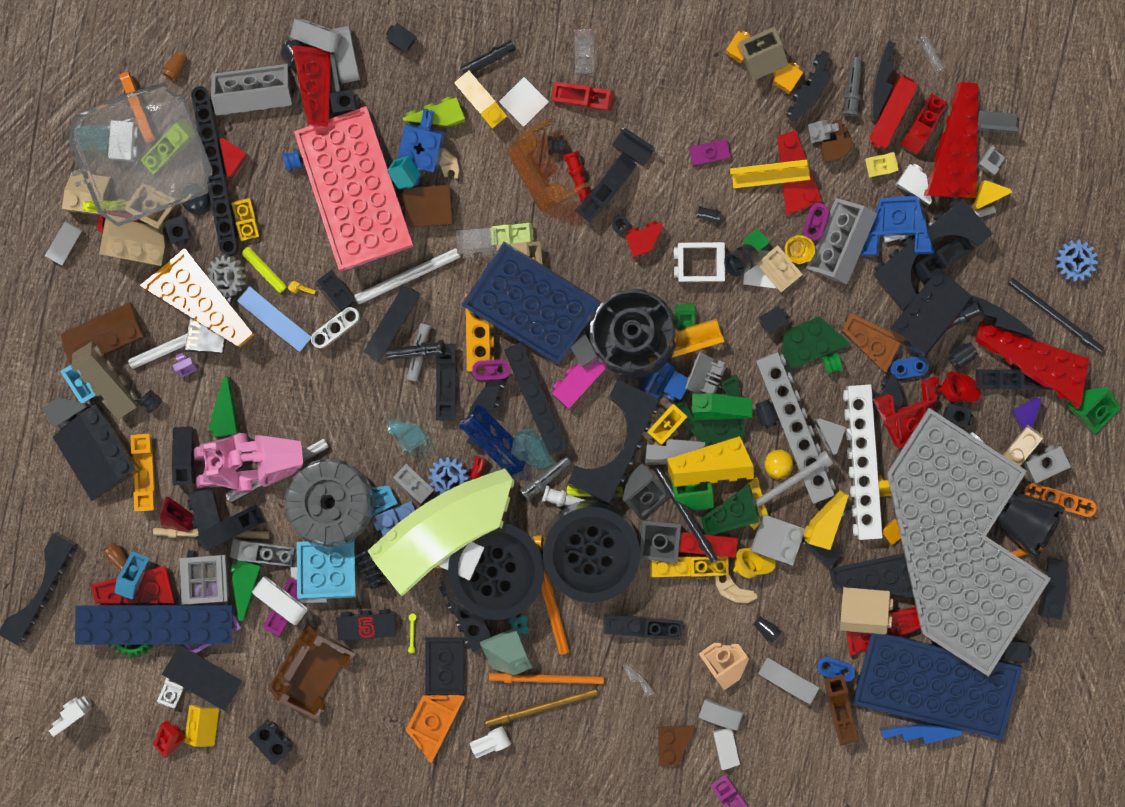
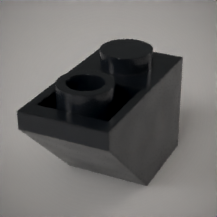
M889 373L888 376L885 375L880 383V386H882L880 392H876L872 399L873 408L877 411L874 399L886 394L893 396L895 411L900 409L904 401L896 376Z

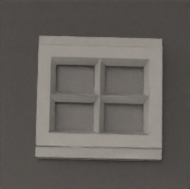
M226 555L180 558L182 605L228 601Z

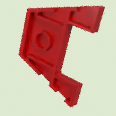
M934 376L921 381L922 401L896 411L894 410L892 395L886 394L874 399L895 447L903 448L927 409L933 410V403L937 400V394H935L936 385H939L940 381L938 377Z

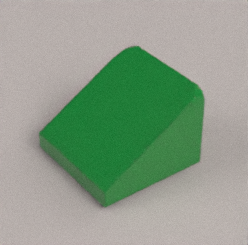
M757 228L742 240L744 244L752 245L758 252L770 242Z
M694 304L675 305L678 328L696 325Z

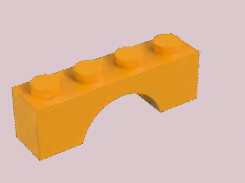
M738 31L726 49L725 54L742 63L744 60L737 45L739 42L752 36L745 31L742 33ZM791 62L788 63V66L773 72V84L789 94L803 73L800 70L801 67Z

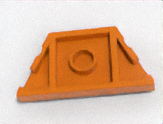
M464 695L422 696L406 731L430 763H432L465 698Z

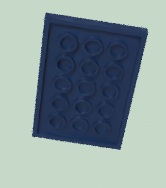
M505 241L462 302V306L557 364L563 359L601 304L599 299Z

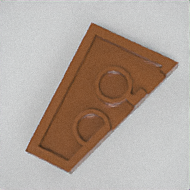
M850 313L842 331L886 373L900 342L895 339L891 332Z

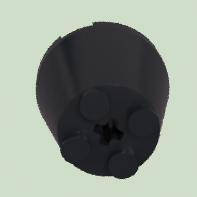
M1021 493L1017 495L1012 494L1008 501L1009 508L1007 511L1003 510L998 518V521L1001 523L1000 527L1030 555L1038 558L1041 553L1039 552L1040 547L1044 548L1047 546L1060 523L1058 516L1059 514L1063 515L1066 508L1058 503Z

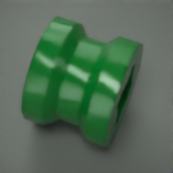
M834 353L831 357H822L827 375H831L834 371H843L838 353Z

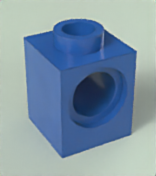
M674 371L663 390L666 393L665 397L674 402L676 399L681 400L686 391L685 387L688 378Z

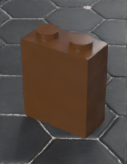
M450 185L403 189L404 193L400 194L401 205H405L403 216L407 228L453 225Z

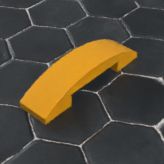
M150 434L130 435L131 454H133L134 460L141 469V471L134 475V512L152 511L155 509V473Z

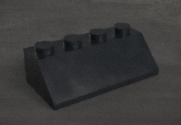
M936 271L891 326L890 330L897 341L926 357L973 297L951 277Z

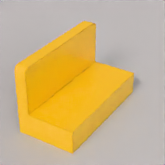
M189 705L184 743L195 747L214 746L219 709Z

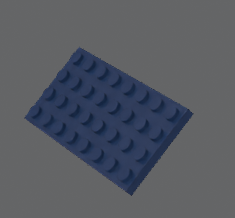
M871 633L852 703L1002 740L1022 666L999 660L988 677L942 646L888 633L887 635Z

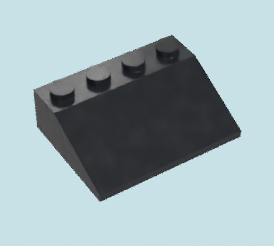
M95 404L53 436V439L91 501L96 500L141 471L100 405Z

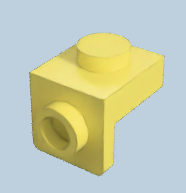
M894 152L865 159L869 178L898 171V162Z

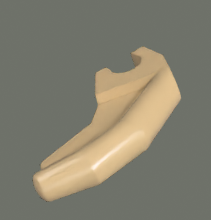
M443 148L439 164L444 177H448V173L453 170L455 172L454 178L459 179L460 168L457 158L447 149Z
M726 575V581L723 583L719 581V576H715V583L721 596L735 603H750L758 598L757 593H754L752 590L739 589L729 575Z

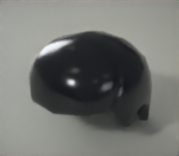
M191 185L181 195L183 207L193 215H203L211 208L209 191L203 186Z

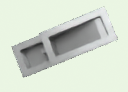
M667 439L665 446L647 445L645 465L668 464L667 459L704 448L705 442Z
M768 657L758 672L765 679L808 704H811L819 690V687Z

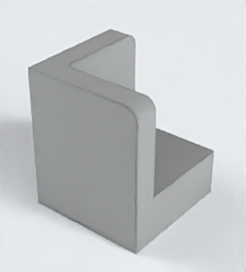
M993 145L987 149L977 163V167L991 177L997 173L998 167L1005 159L1004 156L994 150L995 147Z

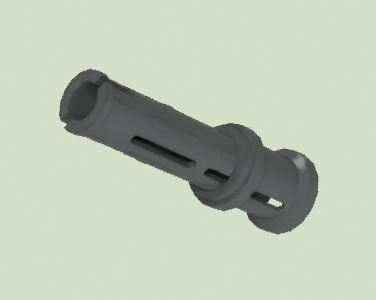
M851 57L848 91L844 95L846 100L845 110L842 111L844 116L858 117L860 114L858 112V105L861 100L859 88L863 59L860 57Z
M564 455L539 477H533L529 484L524 488H519V490L531 502V498L540 491L543 492L548 483L572 465L571 461Z

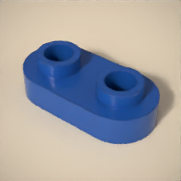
M921 356L899 359L891 363L890 373L894 374L897 379L920 376L928 371L929 364ZM918 362L922 364V368L920 370L916 368V364ZM899 365L903 367V372L901 373L897 371Z
M828 656L820 658L817 662V670L823 676L829 678L842 675V669L848 670V673L844 675L845 682L851 681L855 676L853 666L847 662ZM826 662L830 664L828 669L823 668V664Z

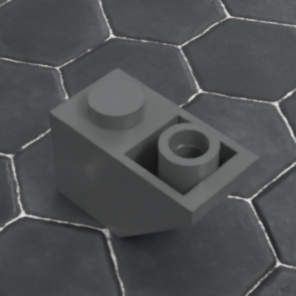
M57 398L42 407L54 427L64 428L71 422L72 418L80 415L91 406L85 402L81 404L80 401Z

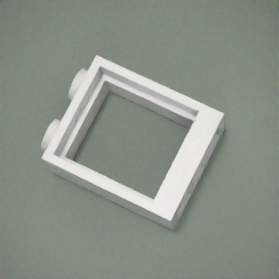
M725 242L678 243L677 247H674V259H677V267H674V278H678V282L725 281ZM683 248H716V276H683Z

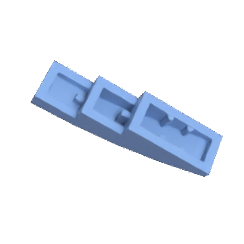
M250 286L237 300L299 352L311 339L307 332Z

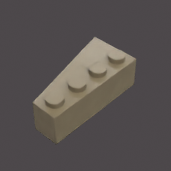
M91 341L72 354L71 368L75 372L79 370L81 379L85 383H91L94 394L98 397L102 396L103 404L119 419L137 408L138 397L133 390L127 388V383L123 376H118L114 371L115 366L113 363L104 358V352L99 345L95 346Z

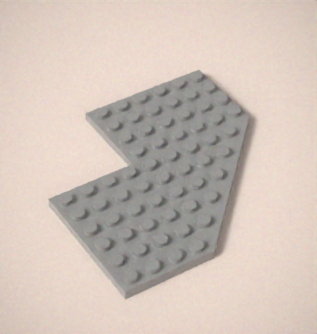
M928 408L887 472L920 628L923 635L989 677L1051 579L986 537L1027 471Z

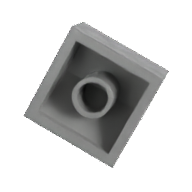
M763 514L751 551L793 565L805 529Z

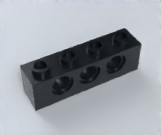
M442 580L440 582L442 586L439 589L443 597L447 596L450 602L447 606L451 614L455 613L458 619L455 623L459 631H463L466 636L464 642L467 648H471L473 652L481 649L480 642L493 637L486 621L470 616L463 617L460 610L449 599ZM471 625L478 626L479 633L471 634L469 627Z

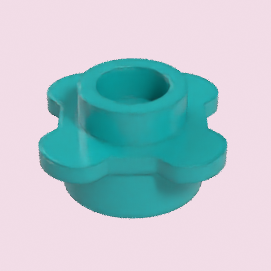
M522 615L521 617H511L509 619L512 629L516 628L518 633L527 634L529 632L527 616Z

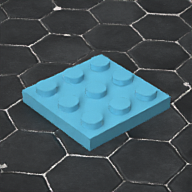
M355 540L338 547H322L308 541L297 542L298 600L356 597Z

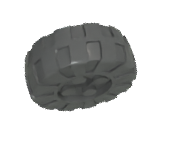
M321 459L311 462L294 475L291 485L287 488L285 511L288 521H290L299 536L314 545L338 547L348 544L357 539L371 522L375 507L373 489L366 476L357 467L346 461ZM331 499H335V505L330 509L328 503Z

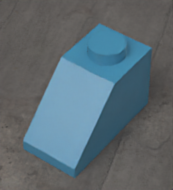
M132 551L117 578L114 593L133 599L141 584L150 558Z

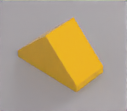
M984 180L979 186L977 198H975L972 208L975 211L1012 193L1009 188Z
M672 404L647 432L662 445L687 418V415L675 404Z

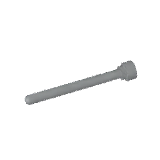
M825 450L820 453L817 461L755 500L757 508L820 467H829L834 464L828 452Z

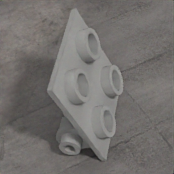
M699 352L685 388L697 394H715L718 387L712 385V383L720 384L715 382L714 378L721 380L716 374L723 375L726 368L724 367L725 363Z

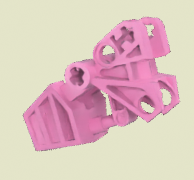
M246 433L232 434L228 438L200 444V447H196L193 450L194 460H205L204 473L196 478L198 489L223 486L235 489V493H247L252 491V481H259L263 487H266L297 473L303 465L301 441L255 435V441L248 442ZM242 461L258 462L257 470L236 472V469L243 465Z

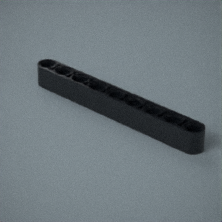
M197 86L192 90L191 97L219 248L223 254L233 256L239 251V242L211 93L205 87ZM204 91L206 97L201 101L198 100V93ZM204 110L209 111L207 119H201L200 117L201 112ZM207 129H212L213 135L210 138L204 137V132ZM210 148L216 149L214 157H208L207 155ZM215 166L219 167V174L212 176V168ZM218 185L223 186V192L220 195H216L214 192L215 187ZM221 204H225L227 207L224 214H219L218 207ZM224 223L230 224V230L227 233H223L221 230ZM227 242L234 244V248L230 252L225 250Z

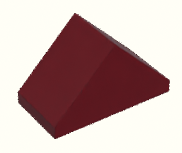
M166 496L160 511L161 527L190 532L194 514Z

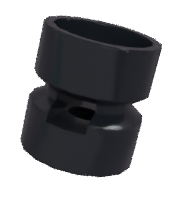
M743 244L725 257V269L730 275L740 277L758 264V251L752 245Z

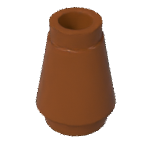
M177 51L162 67V74L175 81L176 78L180 77L187 56Z
M113 542L102 552L105 554L104 557L121 571L127 558L120 545Z

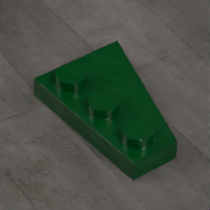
M750 484L701 518L705 535H715L761 521Z

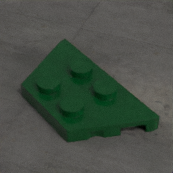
M820 316L783 331L782 354L787 364L784 366V369L787 372L849 346L850 342Z

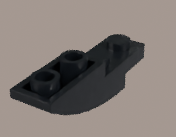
M822 50L820 55L816 54L813 65L816 67L813 73H809L806 81L809 86L802 84L800 88L795 89L792 97L795 99L794 105L789 106L786 117H789L787 123L791 124L800 118L812 106L824 89L830 73L823 71L830 54L829 52Z
M622 152L574 211L590 223L616 194L637 164Z
M507 379L491 380L477 396L465 423L472 425L467 444L475 445L476 442H480L482 431H479L481 423L485 424L488 416L485 410L493 411L494 407L498 408L501 400L498 394L500 389L504 390Z
M256 504L198 533V536L206 551L265 522V519Z
M605 614L603 633L681 640L683 621L646 616Z

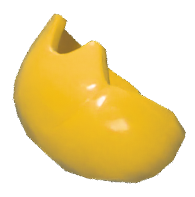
M803 235L789 238L784 246L786 256L795 264L810 262L815 255L814 243Z
M782 449L773 450L766 456L764 461L767 474L776 480L786 479L791 475L794 467L791 455Z

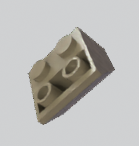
M775 26L747 38L737 45L752 81L788 66L783 44Z

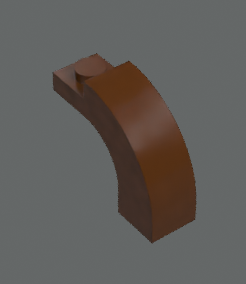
M844 675L825 679L828 705L840 746L859 742L850 709L848 689Z

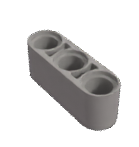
M294 18L290 37L317 48L337 53L341 33L304 19Z
M344 26L332 29L341 33L337 53H334L341 84L360 80L350 27Z

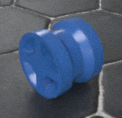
M298 149L289 154L287 152L283 153L287 172L292 171L293 168H303Z

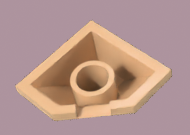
M713 643L699 653L724 690L740 680L749 660L739 644H731L729 646L722 645V643Z

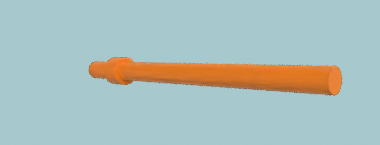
M489 673V681H504V683L604 684V677Z

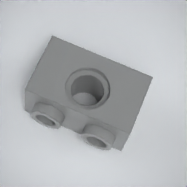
M1054 444L1047 446L1043 449V453L1037 454L1036 452L1030 454L1027 460L1023 462L1032 483H1038L1071 467L1061 446H1055ZM1044 458H1048L1050 461L1047 468L1042 466Z

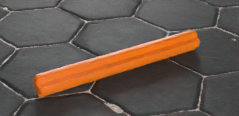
M544 566V580L541 588L559 654L563 655L569 653V648L551 581Z

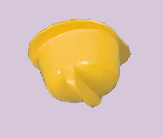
M743 548L737 552L733 571L745 578H753L757 575L772 572L775 569L776 562L775 559L751 551V548Z

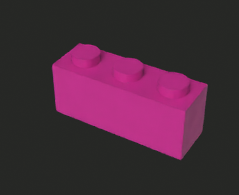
M596 360L585 369L580 363L576 367L572 365L565 372L567 377L563 381L559 379L552 387L554 390L552 394L566 407L570 408L606 367L599 360Z

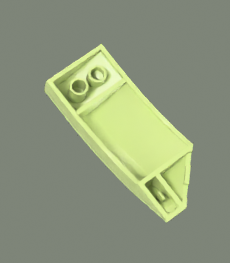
M502 469L462 483L412 512L387 532L368 552L375 564L399 594L403 596L447 557L477 538L499 527L502 529L504 523L502 521L503 513L507 512L510 501L509 491L510 488H513L515 481L506 469Z

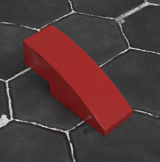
M554 82L551 101L612 112L615 92L607 89L592 88L591 86Z

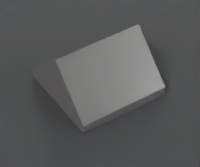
M820 418L813 419L812 421L828 453L831 455L837 454L846 427Z

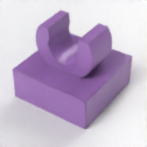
M183 353L176 355L178 363L174 364L173 368L180 378L198 370L196 363L190 357L187 358Z

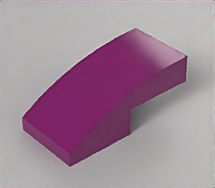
M726 775L710 785L724 807H748Z

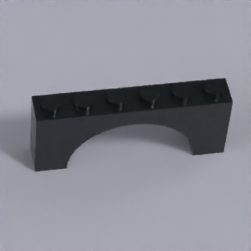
M963 198L953 200L948 205L950 209L945 213L940 211L933 217L935 221L931 225L927 224L931 241L942 236L957 235L979 246L993 234ZM912 236L903 243L905 247L900 251L895 249L888 255L890 259L886 263L881 261L873 268L875 270L873 275L902 309L907 307L917 296L911 282V269L917 256L915 253V238Z
M618 379L608 398L620 407L626 420L627 434L623 448L618 456L605 466L595 469L575 466L567 483L608 504L610 501H615L619 493L616 490L618 484H623L627 474L624 472L627 466L631 467L635 460L633 453L635 449H640L644 441L641 436L644 431L647 432L652 424L649 421L651 415H656L660 407L657 404L658 398Z

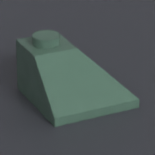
M516 628L480 642L492 669L516 675L532 668L527 651Z

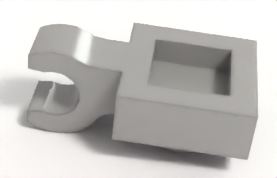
M827 120L808 124L811 143L829 140V133L839 131L838 123L828 124Z

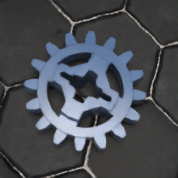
M1072 240L1068 241L1069 246L1066 244L1061 245L1063 250H1057L1060 257L1055 258L1056 261H1059V264L1055 267L1061 268L1059 274L1065 273L1066 280L1072 277V282L1077 281V278L1083 281L1084 275L1087 278L1091 277L1089 271H1096L1093 264H1098V261L1094 260L1097 253L1092 254L1091 252L1094 247L1087 248L1088 242H1084L1081 245L1080 240H1076L1075 244ZM1073 248L1072 253L1069 256H1065ZM1073 258L1080 260V263L1076 264V262H1073ZM1087 265V268L1080 273L1081 268Z
M451 456L446 459L444 457L440 458L439 462H434L433 464L436 468H430L429 471L433 474L428 476L429 479L433 480L429 485L436 487L433 492L440 491L441 495L454 488L456 482H460V485L470 479V476L466 475L469 469L463 468L465 463L459 464V458H455L452 461ZM445 465L443 472L439 473L441 467Z

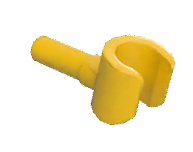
M292 281L288 286V289L295 294L299 289L313 295L316 290L304 287L296 281Z

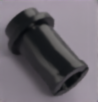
M699 206L697 218L710 220L713 223L719 222L722 211H718V208L714 210Z

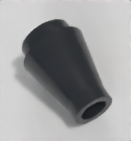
M761 616L753 623L767 642L773 643L782 633L779 626Z

